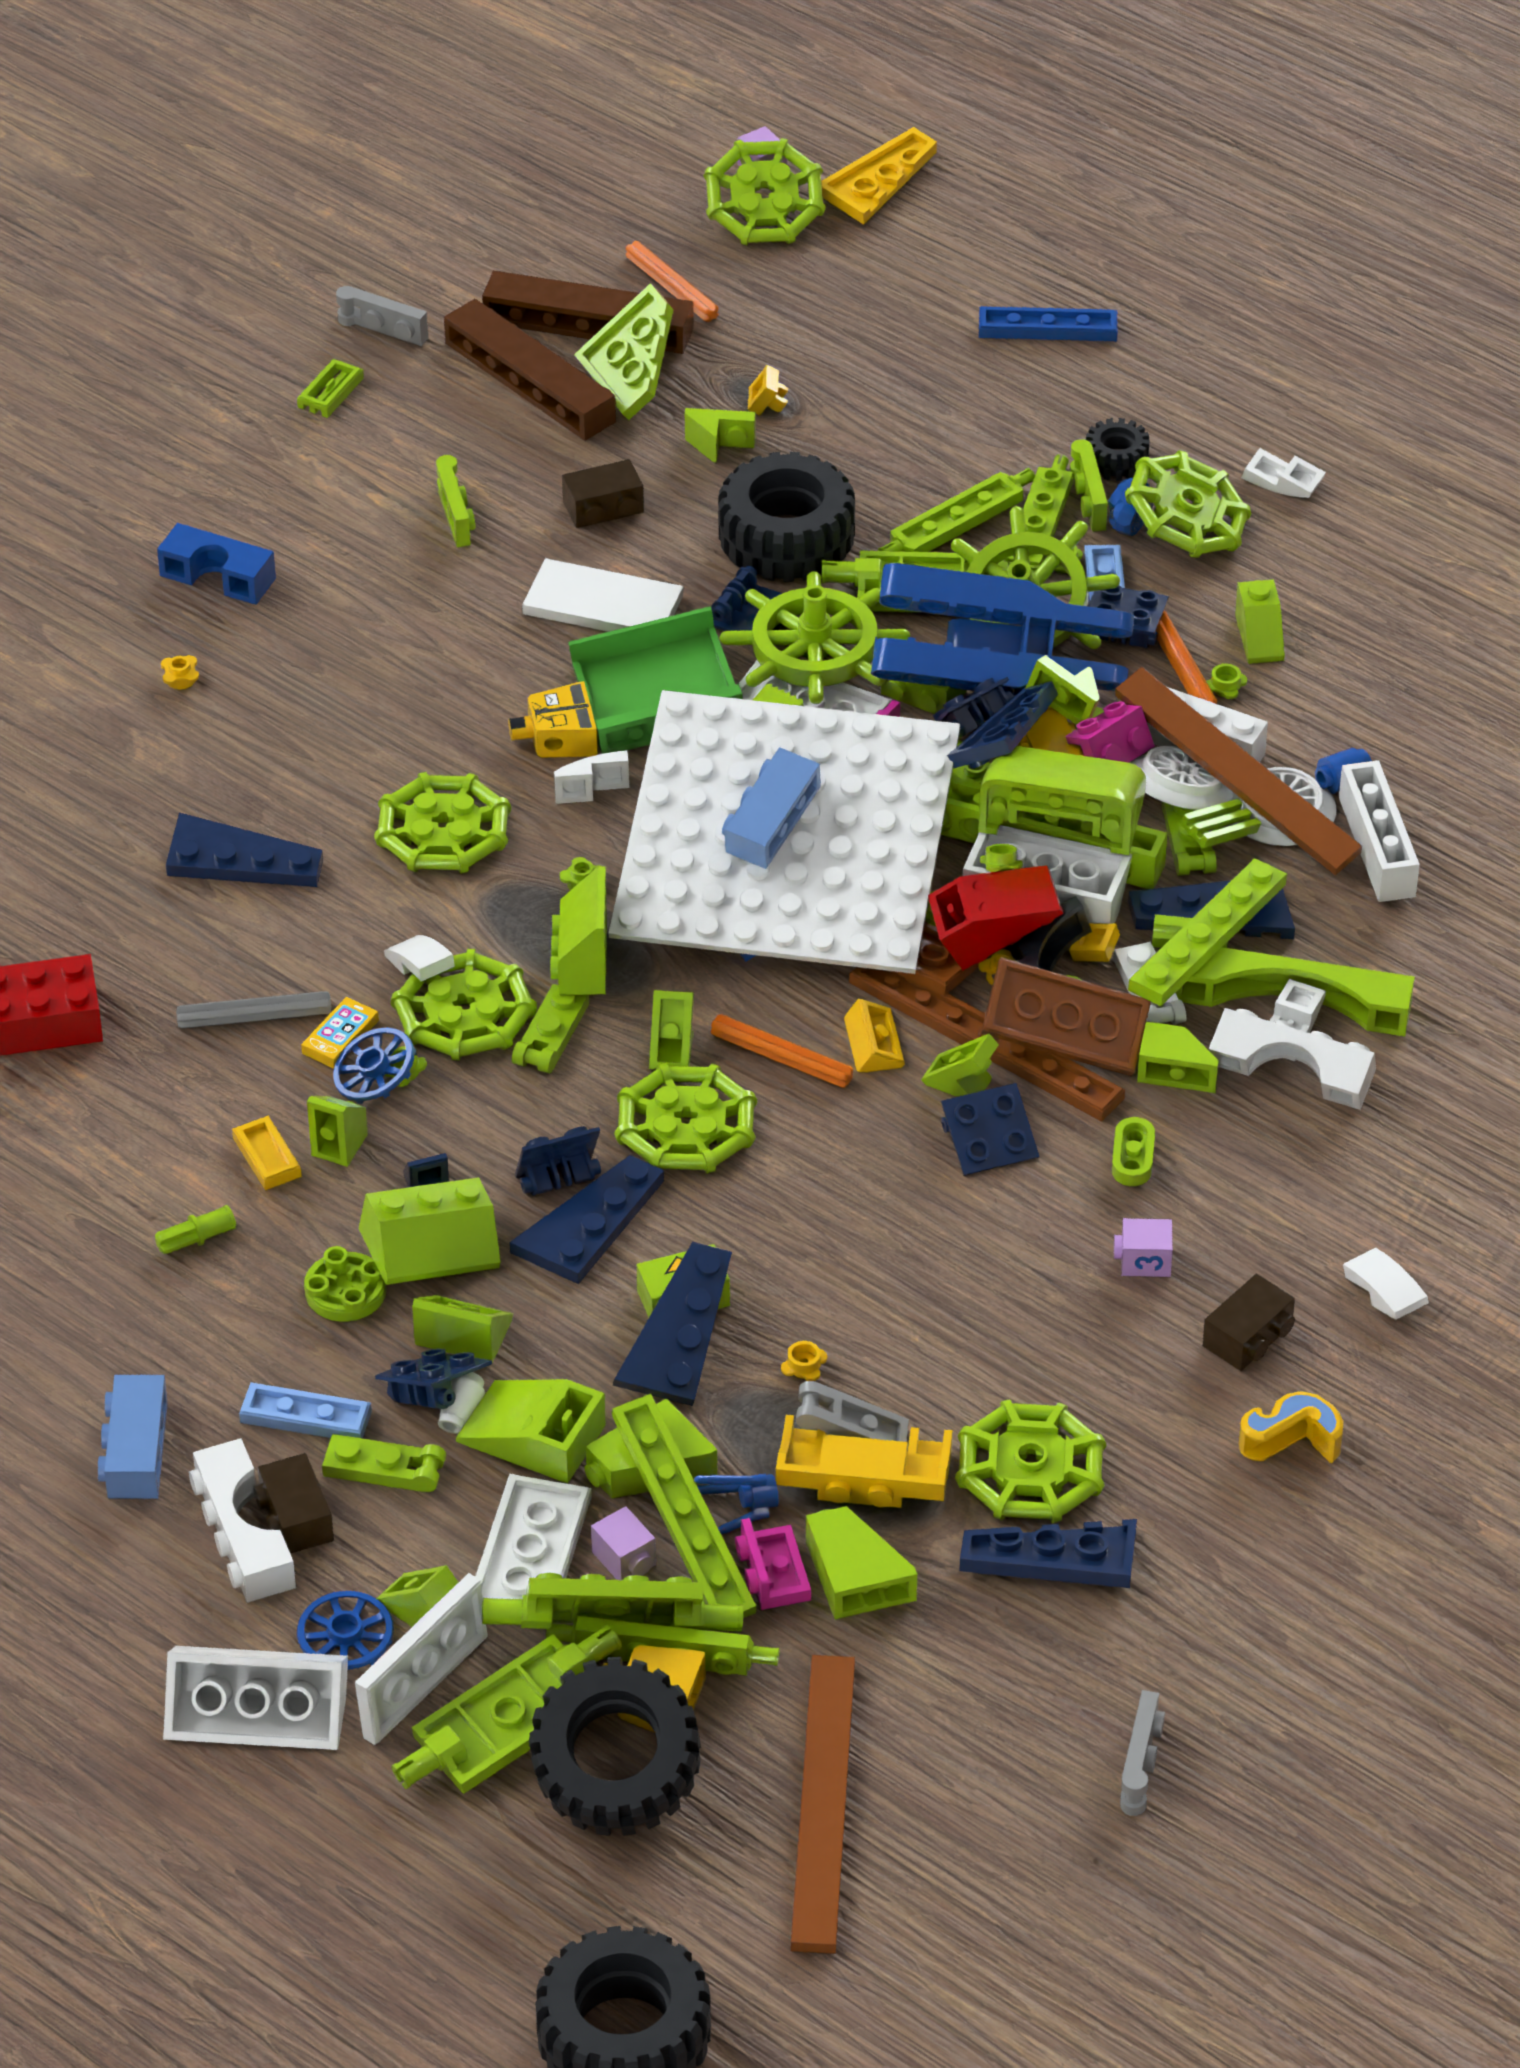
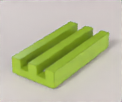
M332 359L297 397L298 408L304 410L309 406L310 412L316 414L321 410L322 416L328 418L364 379L363 369ZM341 370L339 375L334 379L333 377ZM326 386V389L317 398H315L319 394V392Z
M1234 799L1186 813L1180 825L1204 849L1257 833L1261 822L1257 818L1250 820L1252 812L1248 808L1241 810L1240 808L1243 803L1239 799ZM1239 822L1238 824L1225 827L1226 825H1230V824Z

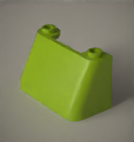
M1016 746L1011 753L995 757L984 775L979 795L978 832L997 835L1001 823L1009 820V823L1017 824L1019 811L1093 822L1092 836L1100 837L1101 833L1105 835L1111 842L1110 853L1129 855L1145 796V773L1138 766L1127 762Z

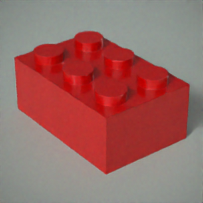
M91 954L0 966V1056L103 1042Z

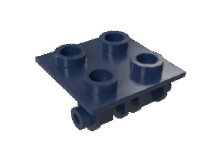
M751 566L742 567L737 571L736 577L723 589L718 600L714 601L711 605L714 627L723 631L752 630L753 622L759 609L746 601L745 593L750 589H755L769 599H773L782 593L757 585L756 569ZM779 623L773 630H779L782 624Z
M1119 585L1114 589L1094 591L1088 607L1124 611L1134 615L1133 634L1130 637V645L1148 648L1149 645H1156L1158 637L1156 629L1169 596L1157 594L1152 590L1138 591L1122 588ZM1099 636L1101 640L1108 641L1110 638L1105 636ZM1111 637V642L1115 643L1117 638ZM1128 637L1122 638V644L1126 645Z
M1008 677L995 683L993 678H990L973 689L974 692L965 698L961 694L943 705V709L933 715L934 720L959 723V737H964L985 723L984 720L990 719L1014 698L1010 691L1005 692L1002 688V685L1009 681Z
M1017 1083L941 1101L945 1117L941 1118L942 1128L945 1133L950 1132L963 1176L1040 1157Z
M581 1126L567 1131L562 1137L549 1140L548 1137L544 1136L527 1142L526 1146L522 1147L515 1172V1177L520 1178L523 1193L531 1192L534 1196L552 1191L553 1186L556 1190L560 1189L561 1183L557 1167L560 1168L567 1187L572 1186V1177L575 1184L594 1180L595 1175L601 1174L599 1160L597 1158L591 1160L600 1128L596 1127L587 1130V1127Z
M430 1349L423 1351L421 1358L417 1360H402L392 1363L390 1370L375 1375V1379L388 1381L387 1394L394 1402L446 1409L455 1402L456 1398L455 1392L452 1390L451 1380L492 1365V1360L474 1358V1354L469 1352L451 1355L446 1354L445 1349Z

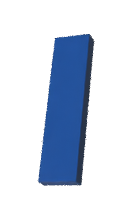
M979 307V338L1117 341V310Z

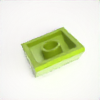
M439 1295L414 1298L412 1305L415 1345L430 1349H445L447 1353L451 1354L469 1352L474 1354V1358L492 1360V1363L513 1318V1313Z

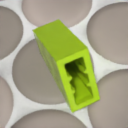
M667 1399L657 1403L656 1405L693 1479L698 1475H718L717 1448ZM618 1428L586 1445V1465L584 1470L593 1486L601 1487L611 1498L649 1492Z
M847 1506L832 1510L825 1509L806 1515V1545L834 1619L917 1601V1572L915 1567Z

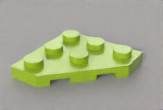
M651 283L574 354L593 379L604 388H608L615 395L616 407L628 420L655 397L674 310Z

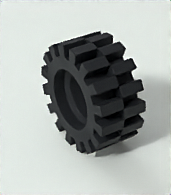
M1113 418L1106 419V424L1099 421L1096 423V428L1091 426L1089 433L1086 434V440L1093 446L1100 475L1104 473V479L1110 480L1111 476H1116V481H1122V476H1126L1127 479L1133 478L1136 472V462L1144 456L1149 457V434L1145 432V428L1142 425L1136 427L1135 421L1130 420L1126 424L1125 418H1119L1118 422H1113Z

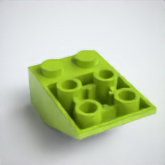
M568 1379L494 1380L457 1435L456 1442L568 1484L586 1457V1445L597 1440L606 1426L605 1393Z

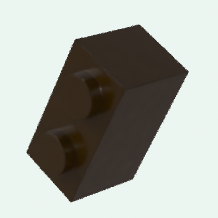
M630 459L562 475L563 503L576 528L644 513V486Z
M1256 1273L1204 1319L1202 1346L1239 1371H1242L1253 1360H1260L1268 1347L1278 1337L1283 1338L1291 1331L1295 1323V1317H1293L1295 1298Z
M306 1453L258 1466L259 1484L253 1486L257 1505L260 1510L267 1509L269 1516H266L268 1530L281 1531L290 1554L334 1541L332 1514Z

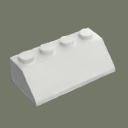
M1000 825L997 835L979 832L964 865L963 876L990 873V871L986 870V865L980 863V857L986 855V848L994 844L1013 845L1017 848V860L1023 861L1022 868L1044 865L1049 867L1060 904L1076 896L1083 906L1089 923L1115 924L1121 907L1132 854L1110 853V849L1003 825Z
M175 1646L167 1655L163 1740L338 1750L346 1702L348 1656Z

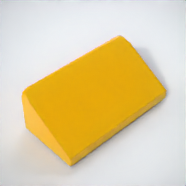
M857 999L844 1017L856 1070L858 1072H874L902 1068L905 1062L891 1008L863 999Z

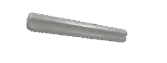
M320 991L179 1005L176 1010L177 1024L179 1028L184 1029L325 1015L331 1013V998L329 992Z

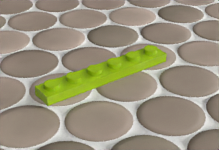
M1254 858L1129 978L1128 991L1162 1006L1286 885L1287 873Z
M649 1394L612 1408V1417L693 1582H703L704 1604L743 1605V1618L755 1614L757 1606L652 1395Z

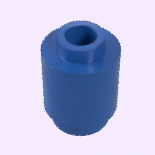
M1349 748L1319 759L1317 763L1315 779L1322 789L1327 788L1331 794L1340 792L1342 765L1372 761L1371 757L1364 749L1357 750L1355 748Z

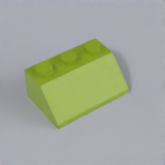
M598 866L560 899V915H552L550 972L551 980L558 979L559 995L606 994V866Z
M479 1177L365 1194L358 1229L386 1285L500 1267L501 1261L494 1208Z

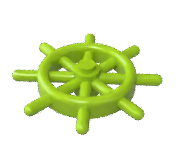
M1015 506L1010 510L1012 534L994 540L980 552L960 538L954 539L951 543V549L971 563L967 570L968 573L1028 580L1054 597L1071 595L1069 604L1087 606L1088 592L1114 589L1120 584V578L1116 574L1086 577L1080 560L1072 551L1088 531V525L1084 521L1076 522L1060 541L1043 533L1026 532L1024 511L1021 507ZM1029 553L1047 556L1033 573L1030 567ZM1014 556L1015 561L1010 563L1007 571L997 565L1002 560ZM1060 564L1071 578V580L1045 583ZM1055 630L1053 648L1064 642L1070 635L1090 649H1097L1101 645V639L1098 635Z
M812 571L807 575L806 588L791 590L773 599L767 598L755 589L748 590L745 593L746 601L759 609L755 616L752 630L723 631L719 639L723 645H753L755 656L761 666L746 676V684L748 686L756 687L773 675L784 682L809 687L810 702L820 704L824 698L823 687L846 682L857 675L864 677L876 686L883 685L886 679H881L871 674L872 665L870 663L873 660L875 637L877 639L894 638L907 640L911 635L906 629L877 628L875 616L869 608L879 602L880 588H873L861 597L856 598L839 590L822 587L820 574ZM849 622L857 628L840 629ZM781 623L790 630H773V628ZM840 644H857V645H856L852 650L849 651L848 649H846L845 647L841 646ZM774 645L790 646L785 648L783 651H779ZM803 655L808 659V661L800 660L797 658ZM827 655H830L834 658L829 660H823V658Z

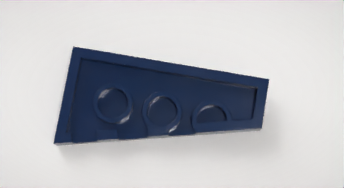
M1050 681L1025 688L947 755L949 760L953 762V768L969 765L971 769L977 768L987 763L991 758L1011 753L1058 695L1053 682Z
M179 812L166 862L167 876L317 887L323 864V850Z
M1231 880L1129 891L1128 904L1135 929L1153 930L1155 915L1193 918ZM1283 888L1240 929V931H1245V936L1261 937L1262 932L1281 933L1280 939H1294L1295 926Z
M629 1155L510 1241V1253L579 1284L664 1182V1170Z
M696 1242L691 1243L617 1373L613 1386L693 1406L732 1255L731 1251Z
M1137 1519L1122 1520V1526L1103 1527L1101 1521L1084 1522L1083 1529L1060 1530L1059 1524L1042 1525V1528L1035 1532L1023 1533L1019 1527L964 1530L959 1571L1130 1588Z

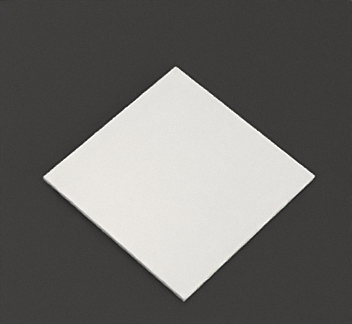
M662 690L608 933L609 938L916 974L929 902L928 895L931 891L953 770V762L949 760L947 755L957 747L960 724ZM780 747L819 763L821 787L767 869L726 853L725 836L722 835V827L728 815L731 813L735 814L740 807L741 798L748 786L753 787L758 780L764 761L766 759L771 760Z

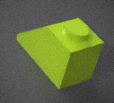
M1274 579L1238 582L1235 617L1248 664L1284 661L1281 605Z
M1146 1022L1139 1053L1137 1082L1216 1093L1219 1060L1186 1027Z
M310 1096L307 1100L311 1156L348 1167L368 1135L366 1107L331 1096Z
M447 1565L403 1573L376 1599L391 1614L413 1627L459 1582Z

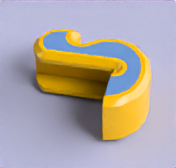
M1303 1391L1285 1394L1276 1401L1270 1415L1263 1414L1262 1409L1259 1407L1252 1408L1243 1415L1240 1423L1239 1449L1246 1458L1262 1462L1307 1437L1311 1441L1312 1446L1329 1463H1333L1341 1453L1343 1419L1334 1405L1318 1394Z

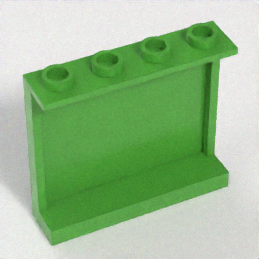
M711 606L568 642L572 667L577 682L584 681L597 728V742L601 754L626 751L650 745L662 690L743 699L739 684L735 685L716 633Z

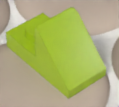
M685 408V440L712 462L717 463L719 446L755 448L756 412Z
M1046 655L1038 659L1026 688L1052 681L1058 695L1049 705L1075 725L1083 720L1092 718L1100 700L1092 668L1087 667L1074 676Z
M654 990L649 1069H657L658 1064L665 1062L668 1066L690 1065L694 1031H692L694 992Z
M986 1034L937 1055L921 1080L926 1086L956 1097L984 1091L992 1080L991 1075L987 1071L992 1063L990 1057L999 1044L990 1034Z

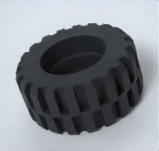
M773 452L768 457L762 458L761 455L754 457L749 461V464L743 462L736 467L733 473L731 472L724 480L723 486L719 490L718 531L721 548L737 567L751 566L765 580L774 581V578L783 579V582H794L796 578H803L804 581L807 580V575L812 571L822 575L823 560L842 561L854 544V489L849 483L848 478L841 471H837L833 464L828 461L823 463L819 457L809 454L806 457L801 456L800 452H790V454L780 455V452ZM778 515H795V516H800V517H796V518H778V517H773V516H778Z
M608 1657V1665L597 1667L595 1660L582 1663L584 1672L575 1676L574 1672L570 1669L560 1676L562 1685L558 1689L550 1686L542 1696L544 1701L543 1708L538 1707L535 1709L532 1718L534 1730L529 1733V1746L539 1787L544 1797L551 1800L553 1809L561 1817L570 1816L572 1824L582 1830L587 1829L588 1825L595 1827L598 1835L610 1836L611 1829H621L623 1836L636 1834L634 1826L646 1823L647 1828L651 1829L660 1824L659 1816L664 1812L672 1816L681 1807L679 1799L682 1795L689 1797L694 1787V1774L699 1773L701 1763L699 1750L701 1745L693 1708L688 1705L686 1694L681 1687L670 1684L669 1675L659 1668L653 1673L648 1671L646 1662L634 1659L631 1666H625L622 1663L621 1657ZM613 1713L631 1714L643 1719L652 1726L656 1734L657 1750L651 1762L642 1771L626 1779L608 1781L590 1776L580 1769L574 1756V1744L581 1731L590 1722L601 1716Z
M621 1926L607 1927V1932L597 1934L596 1930L582 1935L580 1943L576 1944L574 1941H571L561 1948L560 1958L557 1956L551 1958L544 1968L545 1975L539 1979L536 1989L537 2001L535 2006L538 2048L541 2058L547 2061V2068H696V2066L703 2064L708 2053L707 2043L710 2042L711 2037L709 1984L705 1982V1972L700 1963L695 1960L692 1961V1953L681 1944L674 1947L672 1945V1938L660 1932L653 1936L648 1934L647 1928L633 1926V1931H621ZM617 1998L642 2000L655 2006L663 2013L661 2019L654 2025L632 2034L607 2033L593 2027L584 2019V2016L595 2006Z

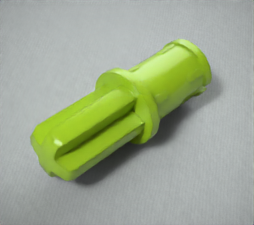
M224 1205L221 1208L197 1217L189 1215L188 1221L157 1232L155 1234V1242L159 1251L163 1254L171 1253L194 1243L201 1246L204 1245L206 1239L235 1230L236 1220L231 1208L228 1205Z

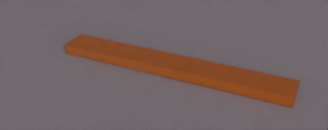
M1140 667L1115 688V696L1126 705L1142 706L1146 721L1332 874L1336 876L1361 854L1362 845L1143 667Z
M856 967L849 973L850 984L961 1045L984 1036V1034H981L986 1013L949 993L945 996L939 995L891 971ZM994 1038L999 1045L990 1057L992 1062L1101 1122L1125 1099V1089L1068 1058Z
M812 1655L791 1933L792 1952L836 1954L855 1657Z

